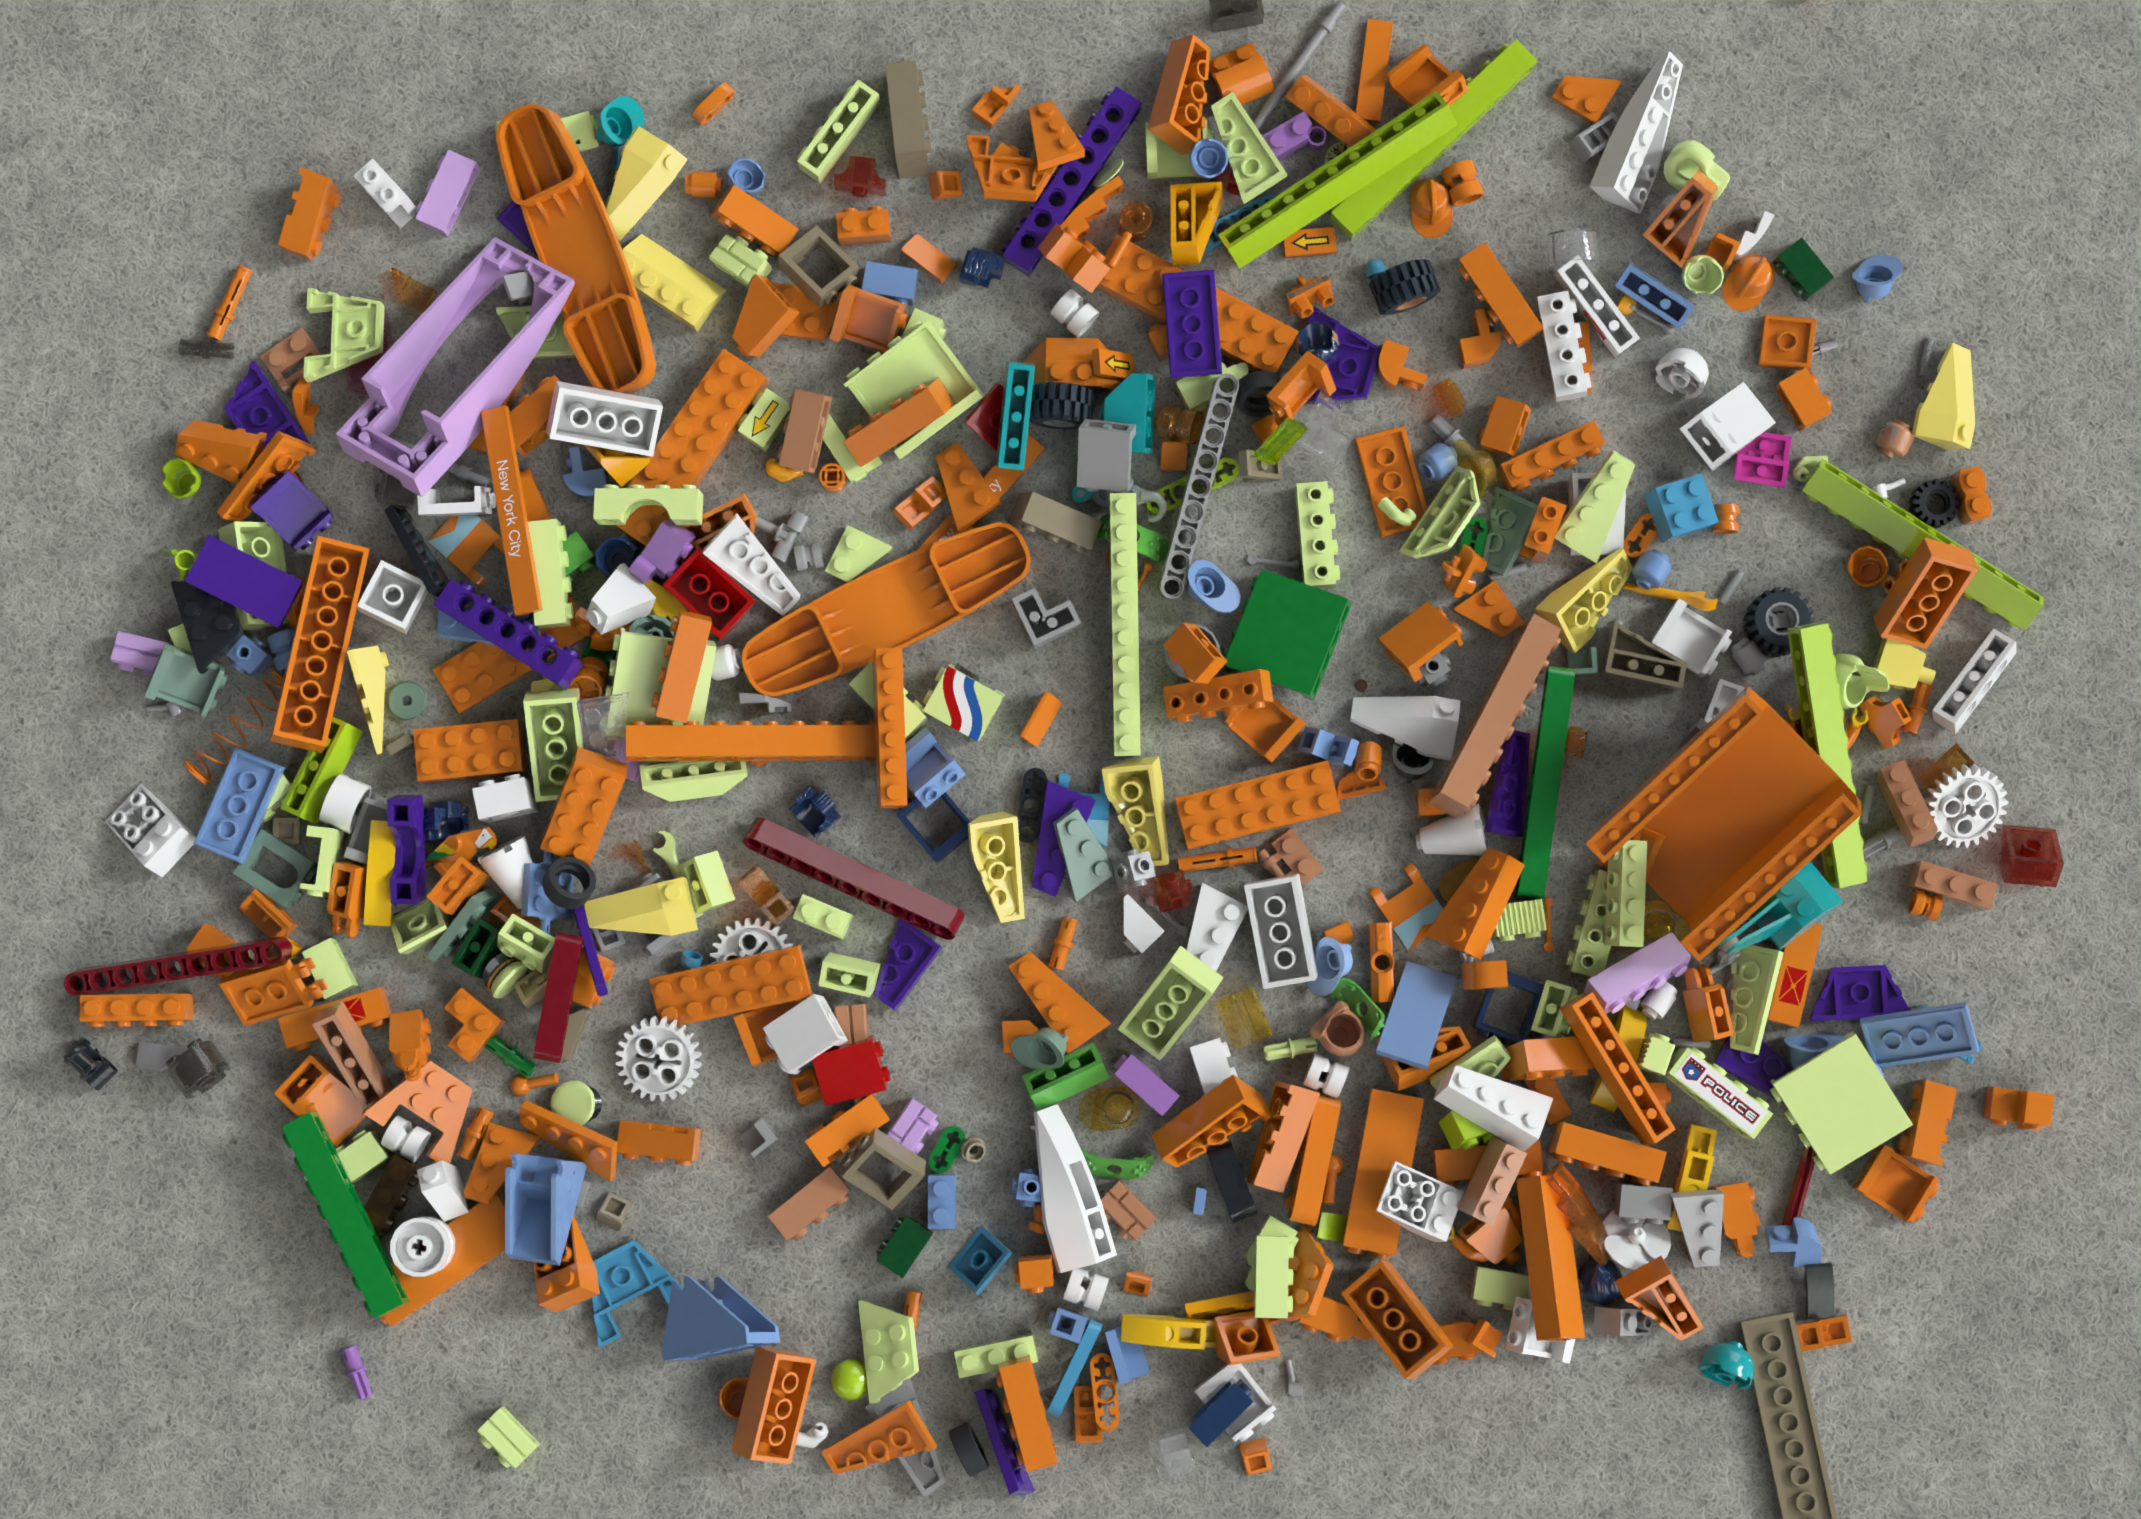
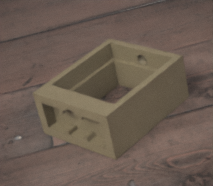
M817 225L779 254L778 268L819 309L826 304L830 305L835 302L839 297V293L848 285L854 286L858 281L859 266ZM818 247H821L844 270L822 289L797 265Z
M874 1128L869 1135L865 1134L862 1136L857 1148L853 1152L849 1151L844 1156L841 1162L843 1165L841 1177L893 1210L925 1176L926 1160L877 1128ZM874 1151L904 1169L889 1186H886L859 1168Z

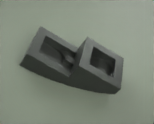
M1832 1263L1805 1265L1804 1287L1806 1290L1805 1313L1807 1319L1834 1317L1835 1298Z

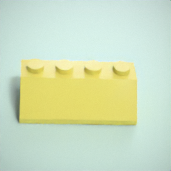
M643 234L639 235L622 250L637 293L697 333L727 291Z

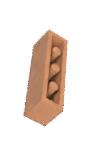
M343 1001L319 1010L312 1025L364 1110L379 1100L380 1096L392 1090L394 1086Z

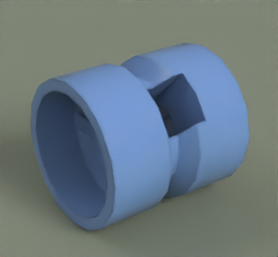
M295 628L277 632L267 638L271 653L276 654L274 662L278 674L285 673Z

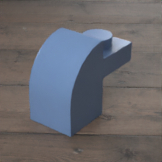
M579 446L569 448L570 456H566L568 470L573 471V473L563 475L564 481L578 497L585 500H594L595 488H603V485L609 484L607 471L604 468L586 471L583 450Z
M1305 727L1297 752L1321 761H1329L1333 765L1344 767V765L1351 766L1357 753L1359 741L1348 737L1336 736L1322 729Z
M1793 1218L1792 1225L1765 1226L1764 1234L1769 1252H1790L1793 1267H1805L1808 1264L1821 1263L1822 1248L1816 1228L1811 1222L1802 1218Z

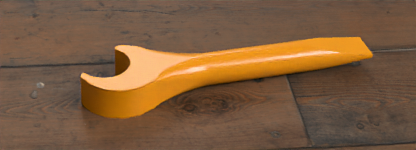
M1624 583L1623 585L1624 589L1643 595L1674 601L1679 598L1688 605L1703 611L1715 610L1718 599L1705 598L1704 591L1685 592L1661 587H1650L1649 590H1646L1633 583Z

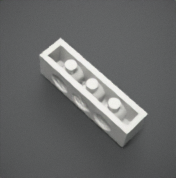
M1993 628L1932 710L1933 721L1956 734L2015 656L2016 641Z

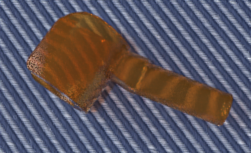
M633 840L637 845L635 852H630L629 848L625 845V852L639 862L646 875L652 873L642 855L643 848L640 843Z

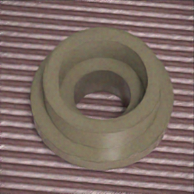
M977 1136L969 1137L961 1144L960 1154L968 1162H979L986 1154V1145Z

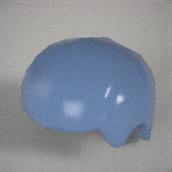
M1212 138L1202 139L1192 147L1189 154V163L1195 174L1202 178H1213L1225 170L1228 163V152L1221 142Z
M740 158L729 166L726 181L729 187L735 185L750 196H754L764 187L765 173L761 170L759 164L753 160Z

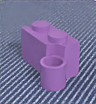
M1304 111L1262 135V137L1280 162L1306 146L1312 151L1321 150L1326 143L1327 133L1323 127H1312V123ZM1319 134L1323 141L1314 143L1310 140L1309 136Z
M669 518L661 523L641 555L630 566L629 572L645 584L652 579L655 573L663 580L668 577L670 578L680 567L678 563L681 558H686L692 551L694 546L691 543L696 536L682 525H676Z

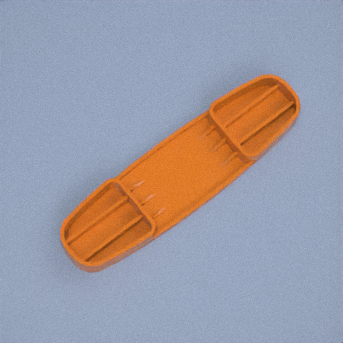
M527 104L510 111L501 119L497 126L496 141L510 196L515 203L521 206L539 261L574 279L573 289L561 310L565 320L563 325L564 334L580 366L594 388L633 394L651 382L655 375L656 361L642 306L618 237L589 170L559 115L541 105Z
M996 522L968 530L905 555L798 608L750 639L742 652L741 660L744 671L755 690L766 696L777 697L808 688L873 662L872 652L876 648L903 649L945 628L1006 592L1024 579L1029 571L1031 562L1029 549L1016 528L1007 523Z

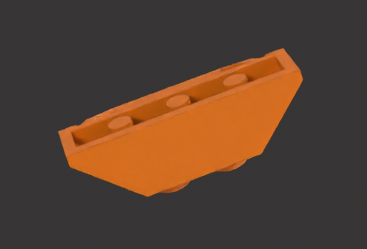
M1046 337L1022 362L1035 365L1033 385L1043 382H1064L1087 387L1093 392H1112L1123 382V380L1094 376L1092 350L1098 348L1108 350L1098 338Z
M745 493L703 513L702 525H682L696 537L691 543L694 547L686 558L682 557L679 562L684 563L698 547L703 551L736 513L754 535L757 515Z

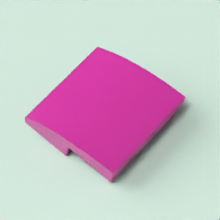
M1763 432L1735 454L1733 480L1785 488L1790 463L1788 458L1792 436Z

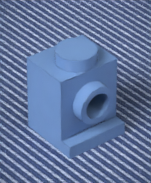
M1058 1307L1056 1312L1051 1310L1046 1326L1051 1327L1050 1334L1079 1344L1088 1316ZM1067 1318L1071 1321L1069 1328L1062 1327L1061 1321Z

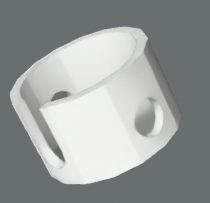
M339 774L325 797L320 812V822L330 824L348 834L352 833L358 816L354 814L359 802L363 804L364 797L370 798L371 786L361 781L353 780L347 775Z

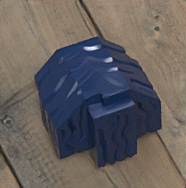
M975 247L971 251L967 250L959 275V282L988 288L991 279L1001 280L1005 264L1004 258H998L995 253L983 251Z
M625 536L607 537L595 550L596 568L609 578L622 563H625L630 568L634 562L633 559L641 550Z
M811 786L795 799V804L789 808L814 838L817 837V834L825 833L832 824L834 825L841 818L834 809L837 805L825 791L818 795Z
M461 801L429 802V808L424 809L425 840L445 841L451 835L469 830V806H461Z

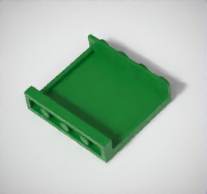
M1261 569L1259 576L1255 575L1251 584V590L1253 591L1250 599H1246L1243 603L1241 610L1243 614L1242 619L1233 628L1232 637L1234 639L1230 647H1226L1223 656L1227 660L1224 666L1228 671L1235 670L1238 672L1257 669L1267 670L1270 673L1272 684L1300 693L1304 698L1314 701L1352 604L1345 597Z

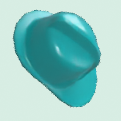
M620 96L603 108L595 120L597 132L595 139H601L609 145H624L637 126L644 128L645 120L641 106L628 96Z

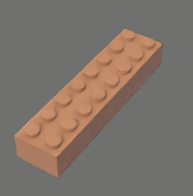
M1533 614L1520 627L1428 802L1429 804L1454 818H1457L1461 813L1466 814L1469 808L1472 809L1480 796L1476 792L1480 789L1481 785L1484 786L1491 775L1488 769L1499 760L1503 749L1500 747L1505 740H1509L1515 729L1511 725L1515 722L1516 718L1519 719L1526 708V705L1523 703L1528 696L1531 697L1538 685L1535 680L1539 674L1542 675L1549 664L1548 656L1556 650L1561 641L1558 638L1561 628L1536 614Z

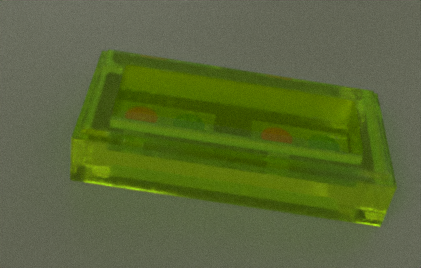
M1287 417L1254 452L1257 460L1275 465L1308 430L1306 425Z

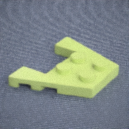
M314 288L307 289V310L310 314L332 311L330 354L304 357L303 378L306 382H312L383 353L385 306L382 302L351 296V298L339 296L337 293L330 291L328 293L319 292Z

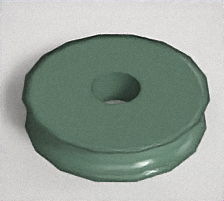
M408 681L399 683L389 693L388 707L392 714L399 719H414L425 708V692L416 683ZM407 696L412 698V703L409 706L403 704V700Z

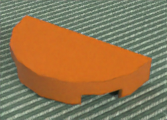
M1354 770L1347 773L1339 781L1336 793L1338 801L1387 790V787L1381 777L1378 776L1375 780L1365 781L1360 779Z

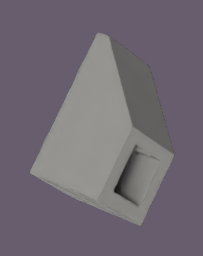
M1595 1306L1594 1333L1637 1336L1651 1335L1653 1318L1643 1314L1638 1307Z

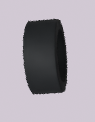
M1256 371L1241 378L1238 382L1239 388L1236 396L1240 411L1251 417L1273 415L1269 409L1270 404L1266 396L1253 398L1249 397V395L1258 391H1271L1282 378L1276 373L1269 371Z
M571 856L561 857L555 860L543 877L542 886L548 899L558 907L577 909L587 902L595 890L596 878L593 870L584 861ZM562 872L574 875L582 883L583 891L581 893L565 891L556 882L555 875Z
M968 1422L949 1430L948 1433L953 1447L970 1477L989 1468L983 1448Z

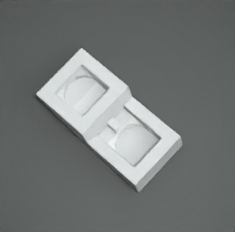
M1764 211L1759 218L1754 233L1745 231L1739 240L1741 244L1733 261L1741 259L1756 245L1769 227L1774 214Z

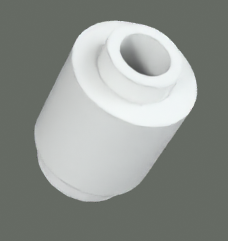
M1665 982L1658 989L1651 988L1640 1003L1643 1008L1642 1013L1652 1020L1656 1018L1663 1019L1676 1000L1677 989L1668 982Z

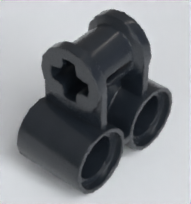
M82 1037L63 1056L64 1062L78 1071L83 1081L85 1080L91 1087L99 1091L118 1070L109 1060L100 1055L97 1048L94 1050L90 1046V1041Z

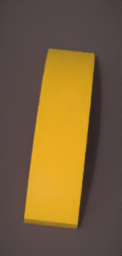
M371 820L364 925L391 926L390 877L395 865L396 845L394 834L388 826V821Z
M1624 1005L1620 1010L1615 1030H1617L1635 1063H1637L1645 1035L1647 1016L1639 1010H1634ZM1597 1078L1589 1103L1613 1113L1616 1111L1618 1104L1602 1078Z

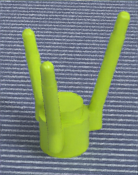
M161 549V553L175 557L174 565L180 571L178 581L184 582L186 572L191 570L198 554H193L189 550L178 552L176 549Z

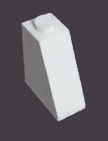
M622 563L592 598L585 617L600 634H604L634 622L640 617L644 618L650 615L656 597L636 576L629 572L627 565Z
M441 1160L417 1170L421 1192L444 1222L469 1212L466 1198L463 1196L464 1189L457 1166Z

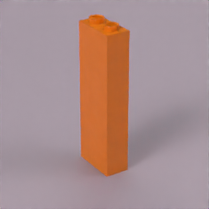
M1370 1088L1341 1242L1342 1246L1347 1247L1346 1252L1362 1255V1251L1366 1250L1373 1252L1372 1257L1388 1260L1389 1255H1396L1401 1226L1377 1212L1376 1208L1393 1162L1397 1161L1412 1168L1424 1103L1423 1098Z
M1541 1171L1526 1173V1178L1516 1179L1537 1341H1566L1585 1338L1565 1179L1554 1177V1173L1542 1174Z
M500 1192L490 1204L480 1202L469 1209L468 1213L460 1215L447 1224L455 1237V1253L451 1262L443 1270L425 1277H413L403 1273L394 1262H391L410 1303L381 1317L380 1319L385 1325L389 1324L390 1327L397 1325L505 1251V1199ZM421 1242L420 1247L425 1251L427 1246H424Z

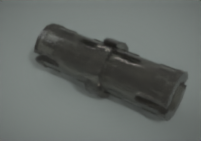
M181 339L179 342L180 346L190 347L189 349L179 348L180 355L202 356L203 359L217 357L232 360L234 358V353L223 351L224 349L234 350L233 343L212 342L211 339H203V341Z

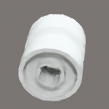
M1070 289L1056 303L1050 315L1061 324L1066 322L1067 329L1079 338L1095 322L1099 312L1089 303L1083 304V298L1073 289Z
M1315 1053L1302 1085L1315 1090L1322 1088L1323 1093L1338 1098L1350 1067L1338 1062L1330 1064L1328 1058ZM1322 1071L1328 1072L1325 1079L1320 1077Z
M397 1115L387 1128L381 1145L393 1152L399 1150L402 1157L415 1163L425 1149L431 1132L420 1126L413 1128L411 1121Z
M1081 1268L1072 1270L1063 1299L1075 1304L1081 1301L1084 1307L1098 1311L1109 1278L1094 1274L1091 1277L1086 1270Z

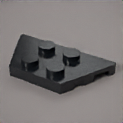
M172 581L171 586L197 670L200 674H204L209 670L207 667L217 657L221 658L228 651L229 646L236 643L244 635L236 607L187 582Z

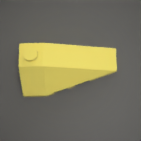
M640 126L635 128L622 148L621 162L618 171H615L613 178L615 182L611 195L608 196L605 205L619 241L623 239L671 184L687 161V158L668 143Z
M378 646L347 651L348 660L376 755L381 756L386 676L384 667L389 666L385 651L380 652Z

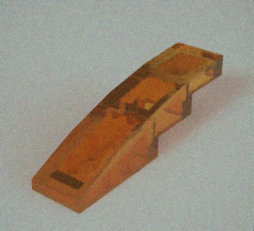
M1559 1162L1553 1166L1545 1181L1560 1196L1556 1206L1570 1220L1567 1230L1604 1267L1610 1258L1604 1249V1240L1608 1237L1605 1226L1579 1183L1564 1165Z

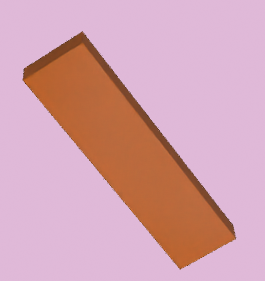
M1368 19L1355 113L1367 122L1380 124L1393 22Z

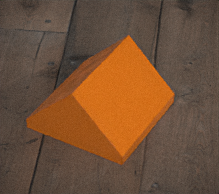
M1254 1311L1214 1318L1217 1357L1227 1364L1234 1365L1280 1357L1281 1353L1268 1318H1255Z

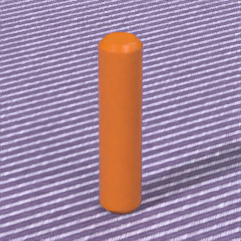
M1125 231L1107 263L1109 267L1114 269L1117 266L1132 238L1130 232Z

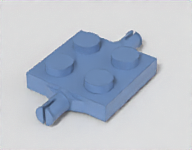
M544 851L543 862L537 864L524 863L521 916H529L540 920L539 929L550 935V921L571 919V909L558 907L544 893L542 886L543 877L554 862V854ZM566 872L557 873L555 875L556 882L562 889L572 893L573 875Z

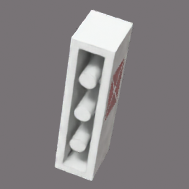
M1578 255L1553 274L1562 288L1569 292V297L1575 298L1576 307L1614 357L1640 339Z

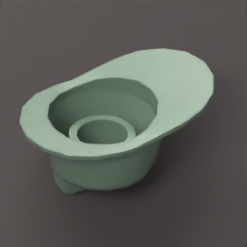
M1048 1027L1041 1028L1032 1035L1016 1037L1011 1042V1051L1020 1063L1029 1068H1060L1064 1064L1068 1036L1066 1034H1059Z

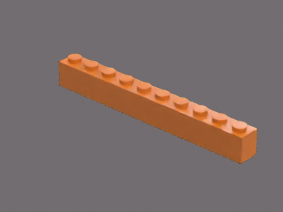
M644 721L630 722V725H625L624 730L625 762L876 761L875 721H869L867 725H857L856 721H843L841 725H831L829 721H817L815 725H805L803 721H791L789 725H778L777 721H765L763 725H752L751 721L736 722V725H726L724 721H712L710 725H699L698 721H687L683 725H673L671 721H659L657 725H646Z

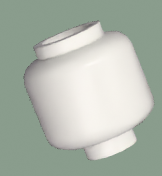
M730 644L716 647L712 679L721 681L739 674L740 669L743 668L742 655L739 649H735Z

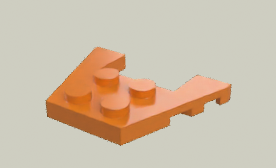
M967 134L966 145L984 198L1037 201L1057 166L1037 171L1036 158L988 155L990 136Z
M427 1060V1065L421 1066V1077L417 1081L410 1082L403 1078L397 1086L380 1096L379 1100L366 1107L362 1113L384 1127L395 1109L401 1104L441 1131L426 1155L436 1162L442 1160L451 1163L473 1089L432 1061Z

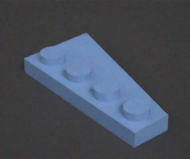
M513 603L493 605L499 610L504 606L515 613ZM471 607L464 608V611L469 610ZM438 610L437 635L440 638L471 643L476 641L482 642L485 645L495 646L441 610ZM534 613L514 617L520 623L524 619L535 626ZM493 614L486 617L485 624L492 621ZM514 627L506 631L505 637H510L513 634ZM536 628L534 632L540 635L541 629ZM535 640L530 641L526 649L531 650L535 645Z

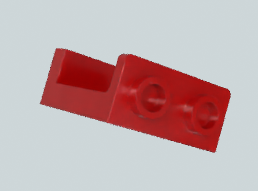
M870 1035L867 1040L828 1049L812 1060L825 1106L887 1090V1082L891 1081L888 1066L882 1065L881 1057L884 1056L881 1041L876 1042L874 1035Z

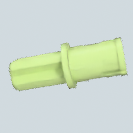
M1312 1036L1297 1040L1288 1038L1286 1042L1265 1045L1263 1049L1265 1059L1267 1061L1285 1057L1294 1059L1296 1055L1317 1052V1046L1314 1045L1316 1040Z

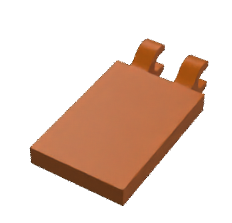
M306 958L295 965L292 964L290 959L284 960L274 965L263 966L222 978L219 983L243 1026L310 1008L315 999L323 997L321 991L328 989L323 979H319L306 987L301 978L310 976L309 970L316 967L311 958Z

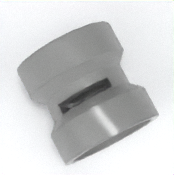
M820 542L811 543L807 547L803 545L794 546L798 571L807 570L808 566L815 568L824 567Z

